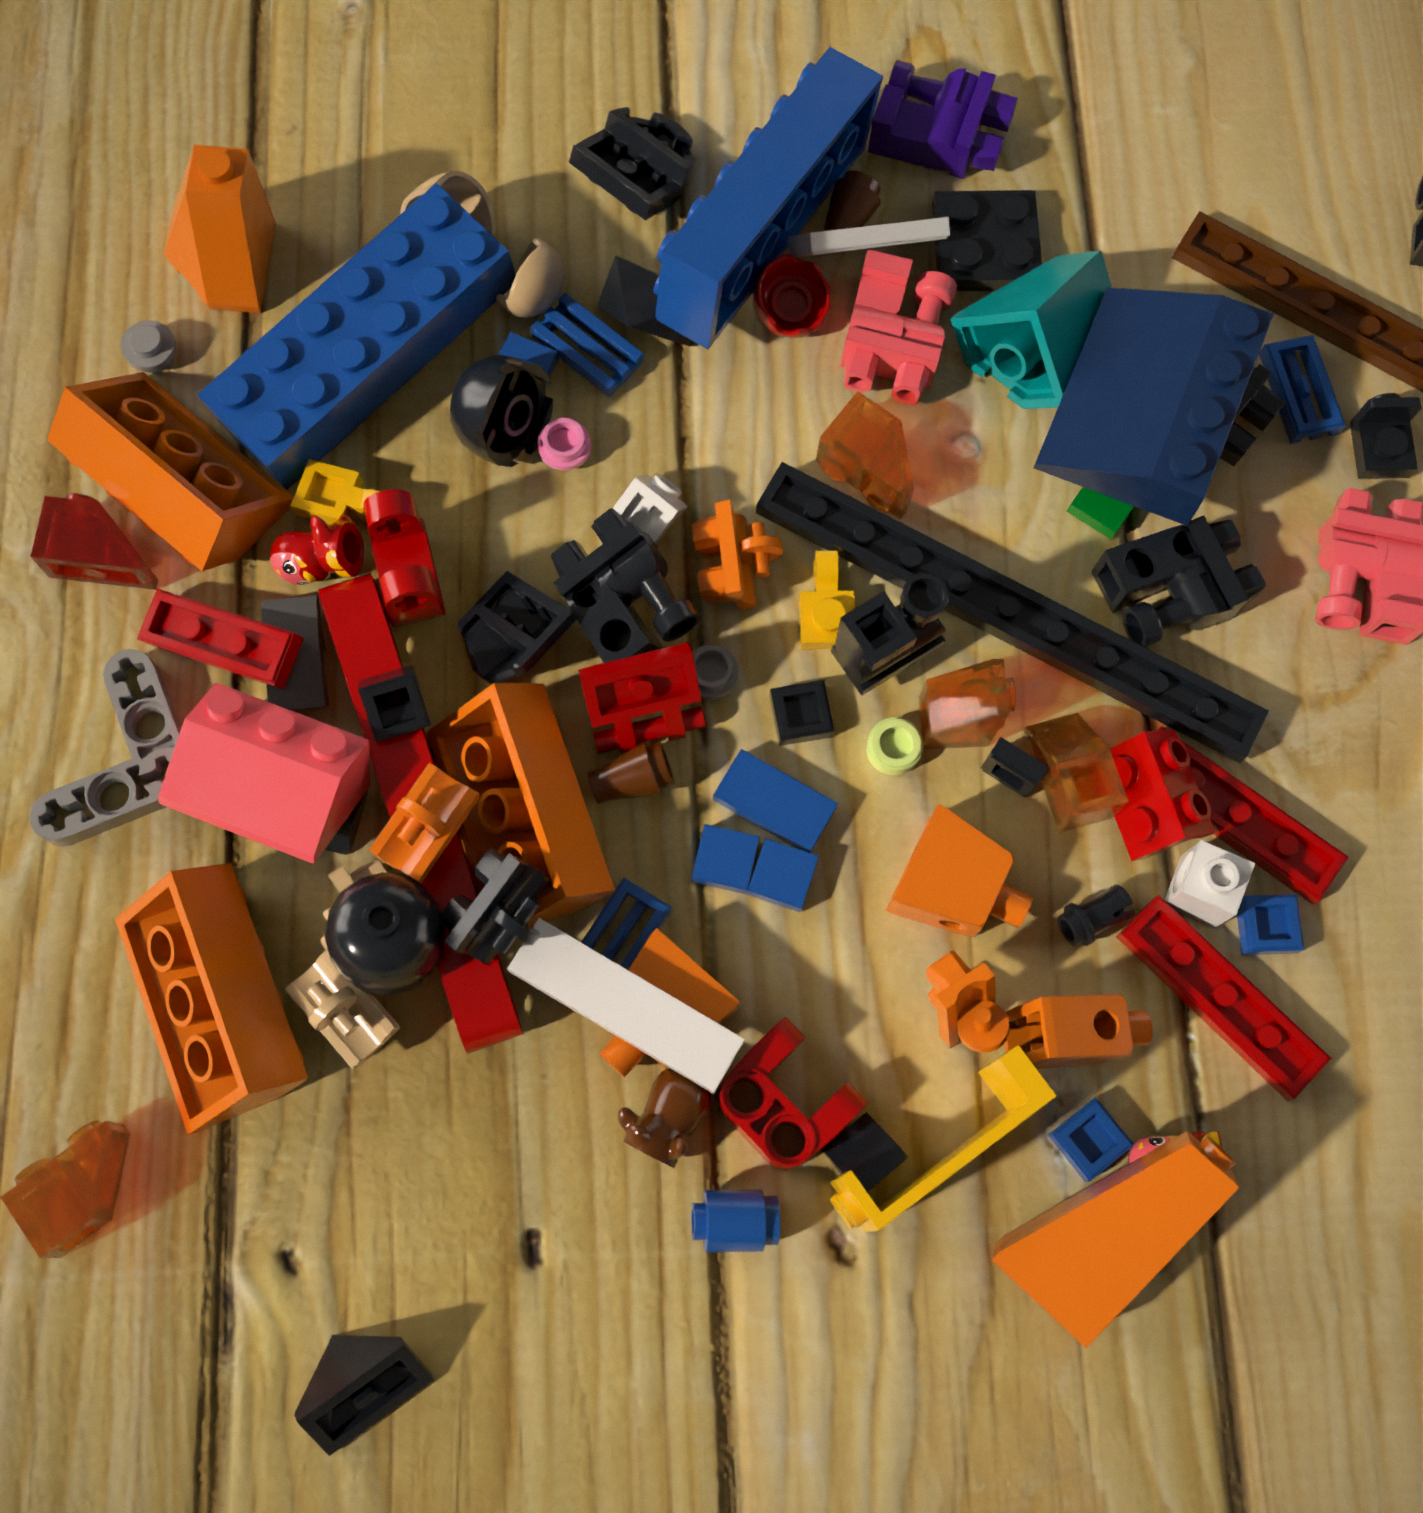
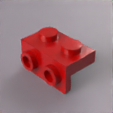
M1174 730L1144 731L1092 757L1131 861L1144 860L1187 840L1204 838L1215 833L1210 819V804L1197 786L1189 766L1190 755L1188 749L1178 738Z

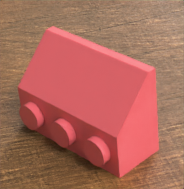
M215 683L184 719L158 795L159 804L315 864L371 786L369 740Z

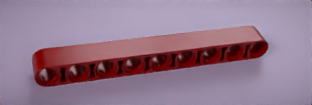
M368 573L318 589V593L363 736L369 740L371 761L389 817L391 818L397 810L396 807L401 799L406 797L429 762L434 766L436 764L424 728L377 743L375 741L358 691V682L403 668V664L372 573ZM458 831L421 883L440 905L441 911L445 909L452 898H456L459 895H463L473 901L478 896ZM446 927V932H447L446 938H447L448 935L450 934V931H449V930L447 929V927ZM445 942L444 955L437 968L466 1053L469 1054L523 1035L522 1026L498 953L491 963L486 965L466 953L456 952Z

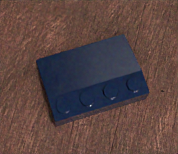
M1107 287L1042 445L1034 469L1188 526L1206 496L1274 314L1223 295Z

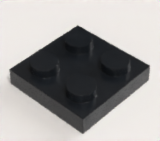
M1035 190L935 191L932 201L933 218L949 217L950 236H947V239L935 240L937 272L952 277L957 283V291H996L1042 265Z

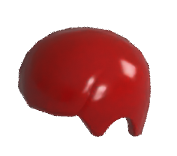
M791 253L783 254L767 263L762 269L753 286V308L758 320L767 330L779 336L803 338L814 332L824 322L831 308L830 285L815 262L793 257Z

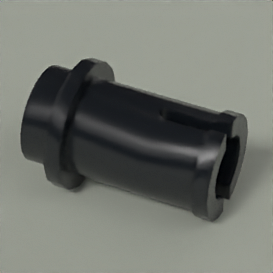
M1115 884L1108 890L1080 905L1075 903L1066 905L1064 913L1058 916L1057 921L1061 933L1071 945L1077 946L1082 944L1089 946L1095 942V935L1125 919L1128 920L1135 916V908L1132 906L1124 908L1133 904V901L1122 886Z

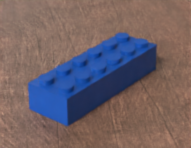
M832 47L828 48L816 64L810 62L806 65L791 95L783 94L776 102L768 123L763 129L756 127L750 133L740 157L735 163L729 160L722 167L712 191L707 197L700 195L692 204L686 222L678 232L671 230L663 239L657 253V259L661 261L660 275L653 290V293L657 295L655 317L659 322L707 350L712 346L753 293V286L764 266L783 255L788 248L787 237L798 235L833 191L835 181L843 178L845 172L851 168L865 150L883 75Z
M435 183L197 395L217 421L283 488L288 490L302 477L309 459L320 461L497 301L496 296L498 294L504 295L511 289L516 273L509 251L443 188Z

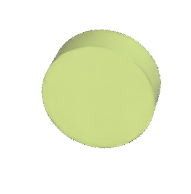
M900 717L883 719L873 727L866 744L868 759L878 771L884 774H905L916 766L922 755L924 747L923 737L919 729L907 719Z

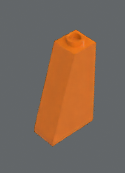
M1186 1131L1003 1235L995 1244L992 1261L1087 1348L1240 1188L1235 1173L1230 1170L1236 1162L1210 1137L1206 1136L1200 1143Z

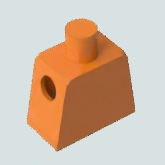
M937 804L888 903L886 911L964 936L975 937L983 928L989 914L1019 928L1030 909L1033 897L1004 884L1015 858L1009 851L946 807Z
M657 928L649 936L628 971L721 1026L733 1017L739 1009L740 1001ZM614 1036L599 1055L617 1073L625 1078L646 1053ZM657 1061L665 1069L669 1068L661 1062Z
M1121 994L1045 996L1006 1011L1009 1018V1035L1004 1043L1005 1053L1019 1045L1036 1069L1094 1065L1132 1055L1133 1046L1149 1045L1153 1037V1026L1148 1012L1145 1010L1128 1011L1126 999Z

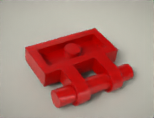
M688 642L578 669L592 728L613 723V728L593 733L598 754L619 749L620 753L623 754L645 741L648 742L667 737L670 742L685 738V732L706 727L701 706L685 710L680 709V706L702 701L693 652ZM659 711L662 714L661 716L633 723L631 721L632 718Z

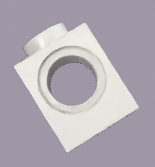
M1200 840L1181 855L1164 900L1177 912L1216 928L1237 915L1255 863Z

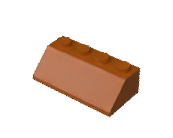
M135 373L66 386L64 388L47 441L62 452L70 463L82 469L102 486L109 496L121 502L141 519L148 529L157 533L180 552L187 562L196 566L201 571L238 560L291 508L290 505L294 498L291 493L146 373Z
M493 683L426 732L437 767L456 781L477 791L480 795L479 800L458 829L478 894L482 891L485 884L475 876V867L487 850L491 849L505 856L510 853L540 869L552 879L536 900L540 906L528 921L532 926L535 925L538 918L545 922H550L577 913L615 891L544 683Z
M232 863L170 871L115 918L188 1135L200 1132L277 1100L309 1079L304 1067L302 1051L295 1042L284 1011L283 998L276 989L265 958L264 945L257 936L246 905L245 892L238 883Z

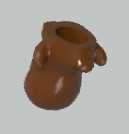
M671 1068L661 1071L652 1085L646 1109L641 1116H638L627 1107L619 1110V1123L626 1132L623 1142L675 1168L678 1159L685 1154L688 1148L685 1137L693 1134L700 1120L708 1112L712 1101L711 1092Z

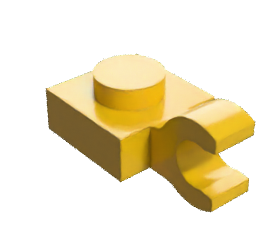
M309 459L290 507L296 516L311 519L313 515H317L326 524L336 522L342 514L349 517L354 515L367 522L363 502L367 497L380 491L363 489L364 480L360 472Z
M838 551L815 552V560H813L814 591H800L799 593L800 650L832 649L836 642L840 618L855 609L854 590L838 591Z

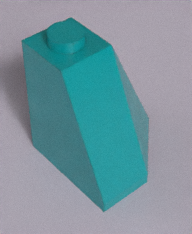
M1102 251L1056 256L952 316L950 321L966 366L982 378L987 373L1010 389L1007 397L1023 409L1058 407L1107 287L1112 288Z

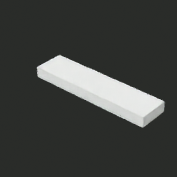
M538 918L533 927L540 935L533 945L523 942L507 968L511 974L709 1092L715 1093L745 1039Z

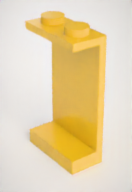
M1019 1045L997 1057L978 1071L1006 1111L879 1207L874 1203L852 1170L837 1176L830 1182L837 1192L830 1198V1201L849 1228L861 1226L864 1232L879 1231L1056 1097V1094Z

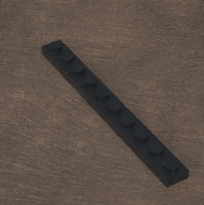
M781 462L756 504V514L828 551H838L839 557L903 589L907 580L916 574L929 573L939 577L945 583L949 592L948 603L944 611L1238 763L1247 758L1268 715L1269 710L784 462Z

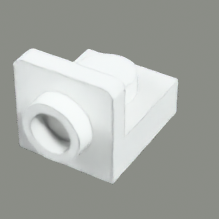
M656 473L653 478L647 474L635 477L613 509L630 523H634L649 534L654 543L657 544L675 518L681 516L688 506L678 499L682 493L680 489L667 478Z

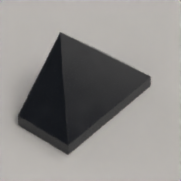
M615 256L597 305L629 328L689 347L692 346L694 341L659 322L655 317L657 295L653 293L660 274L620 256Z
M332 1335L294 1415L297 1423L328 1456H331L432 1382L434 1378L429 1369L401 1337Z

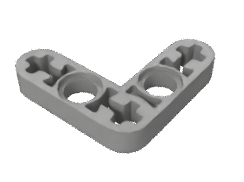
M128 649L116 653L106 663L103 672L104 683L132 759L47 792L37 799L29 815L30 825L37 835L52 845L61 847L73 845L166 807L159 804L158 799L163 782L155 780L164 776L162 767L170 763L181 726L160 671L153 661L141 651ZM136 667L141 674L137 676V681L142 693L147 698L137 700L133 690L123 682L128 679L127 670L129 668ZM149 713L162 714L165 719L163 731L152 739L139 738L136 731L139 720ZM140 774V777L149 783L144 785V788L150 794L146 798H144L141 786L134 779L136 775ZM115 783L126 784L129 788V798L126 804L118 810H104L100 799L106 787ZM84 796L88 808L95 815L91 820L90 817L80 811L86 808L80 800ZM59 807H62L69 813H74L65 818L66 828L61 831L51 824L48 825V823L56 819L55 810Z

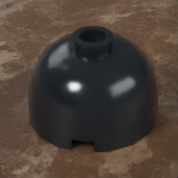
M499 354L473 362L460 376L454 387L450 402L451 423L461 443L483 460L498 466L513 467L519 464L513 461V459L517 458L524 448L526 453L531 455L538 448L539 434L550 422L553 412V398L545 396L544 381L551 383L550 377L540 365L525 359Z
M381 872L361 877L341 891L329 910L325 940L330 960L345 980L354 984V987L365 993L390 996L412 990L423 982L422 979L432 972L435 965L437 967L444 955L447 932L441 915V907L425 886L405 875Z

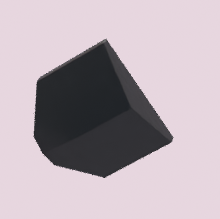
M506 571L457 622L460 634L464 638L472 670L492 685L493 683H502L526 674L577 620V617L571 610L509 571Z

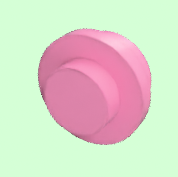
M557 418L549 422L540 432L538 451L541 459L549 467L561 471L573 470L581 466L589 457L591 440L588 431L580 423L570 418Z

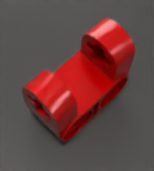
M389 489L367 497L363 502V508L381 591L391 626L396 627L446 615L423 518L419 517L413 495L403 489Z
M786 1016L764 1035L727 1075L721 1085L718 1097L720 1110L728 1122L767 1163L774 1168L783 1170L796 1168L830 1142L869 1103L847 1081L809 1120L768 1078L806 1039V1036ZM739 1082L752 1083L761 1092V1106L756 1111L751 1113L739 1112L730 1103L729 1090ZM780 1125H790L799 1131L802 1136L803 1145L802 1150L796 1157H782L774 1151L770 1140L774 1128Z

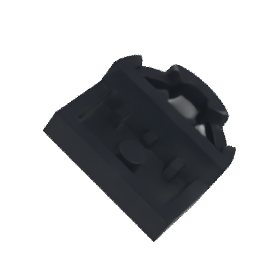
M628 107L614 109L609 112L603 130L573 146L569 163L586 175L591 182L602 187L622 202L631 212L639 215L646 221L678 201L683 195L696 159L691 153L693 140L682 126L658 112H654L650 120L630 117L631 112Z

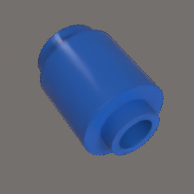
M704 1190L702 1203H692V1239L703 1240L705 1253L763 1252L765 1245H778L780 1240L778 1197L764 1196L762 1190Z

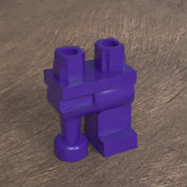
M896 60L889 82L885 84L872 119L868 152L934 170H950L949 175L961 179L964 178L968 166L994 171L1000 156L1004 137L980 130L982 125L1008 132L1018 98L993 90L996 75L981 71L978 77L966 72V69H957L948 74L943 81L915 76V66L913 64ZM908 96H910L912 98H915L917 100H920L933 106L931 107L928 105L907 100Z

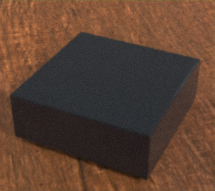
M824 680L770 689L769 697L779 746L832 738L834 736L835 730Z
M1002 737L999 738L981 766L983 772L1024 798L1025 796L1029 797L1049 768Z

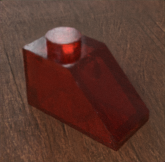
M78 493L68 494L66 498L44 497L30 557L49 578L157 590L158 578L98 500Z

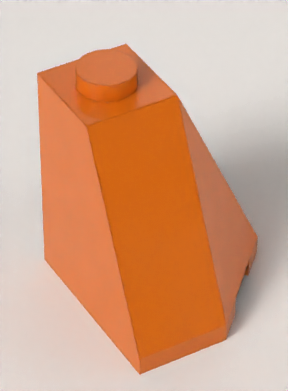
M194 145L172 209L164 255L175 270L181 273L191 284L197 295L209 309L261 313L276 222L248 149Z

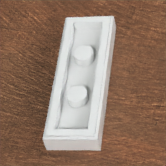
M949 217L787 237L788 251L793 257H804L947 239V236H950Z

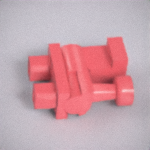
M867 249L840 367H844V387L864 393L871 391L874 376L895 380L891 397L897 402L914 406L917 405L925 388H931L945 338V331L939 326L941 311L950 308L953 304L957 283L949 275L937 271H928L920 274L914 288V299L920 305L916 317L912 319L900 316L899 313L913 260Z
M1348 488L1337 498L1332 516L1319 529L1318 543L1321 544L1319 555L1317 556L1318 564L1325 571L1330 572L1329 596L1319 600L1315 622L1322 627L1335 630H1349L1360 626V636L1408 645L1423 633V503L1409 499L1394 500L1387 506L1385 518L1371 515L1373 495L1369 491ZM1357 579L1366 580L1363 606L1360 601L1353 598ZM1385 623V624L1395 625V627H1387V626L1382 625V624Z

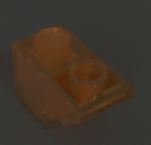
M857 391L820 436L816 461L820 463L822 470L830 478L840 483L847 482L863 493L865 500L873 508L883 513L890 512L901 520L908 510L914 491L902 422Z
M1004 659L987 660L926 679L919 695L921 733L924 742L923 749L988 747L999 729L1004 727L1005 719L1009 712H1014L1016 706L1015 682L1013 678L1005 677Z
M1079 713L1024 728L1032 756L1049 767L1041 782L1059 833L1112 819L1128 803L1110 748Z
M95 1120L84 1125L67 1139L70 1147L51 1161L48 1158H42L24 1168L14 1178L17 1185L1 1196L2 1201L39 1258L63 1257L112 1221L131 1133L124 1124L108 1120L101 1124L99 1120Z

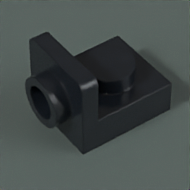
M1396 393L1377 395L1369 399L1350 421L1358 479L1410 478L1418 470L1410 421L1422 409L1419 397H1400Z

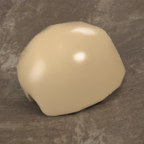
M533 239L514 268L516 276L511 289L504 295L498 294L496 296V303L511 315L521 318L534 317L548 310L560 296L565 279L564 263L560 253L545 241Z

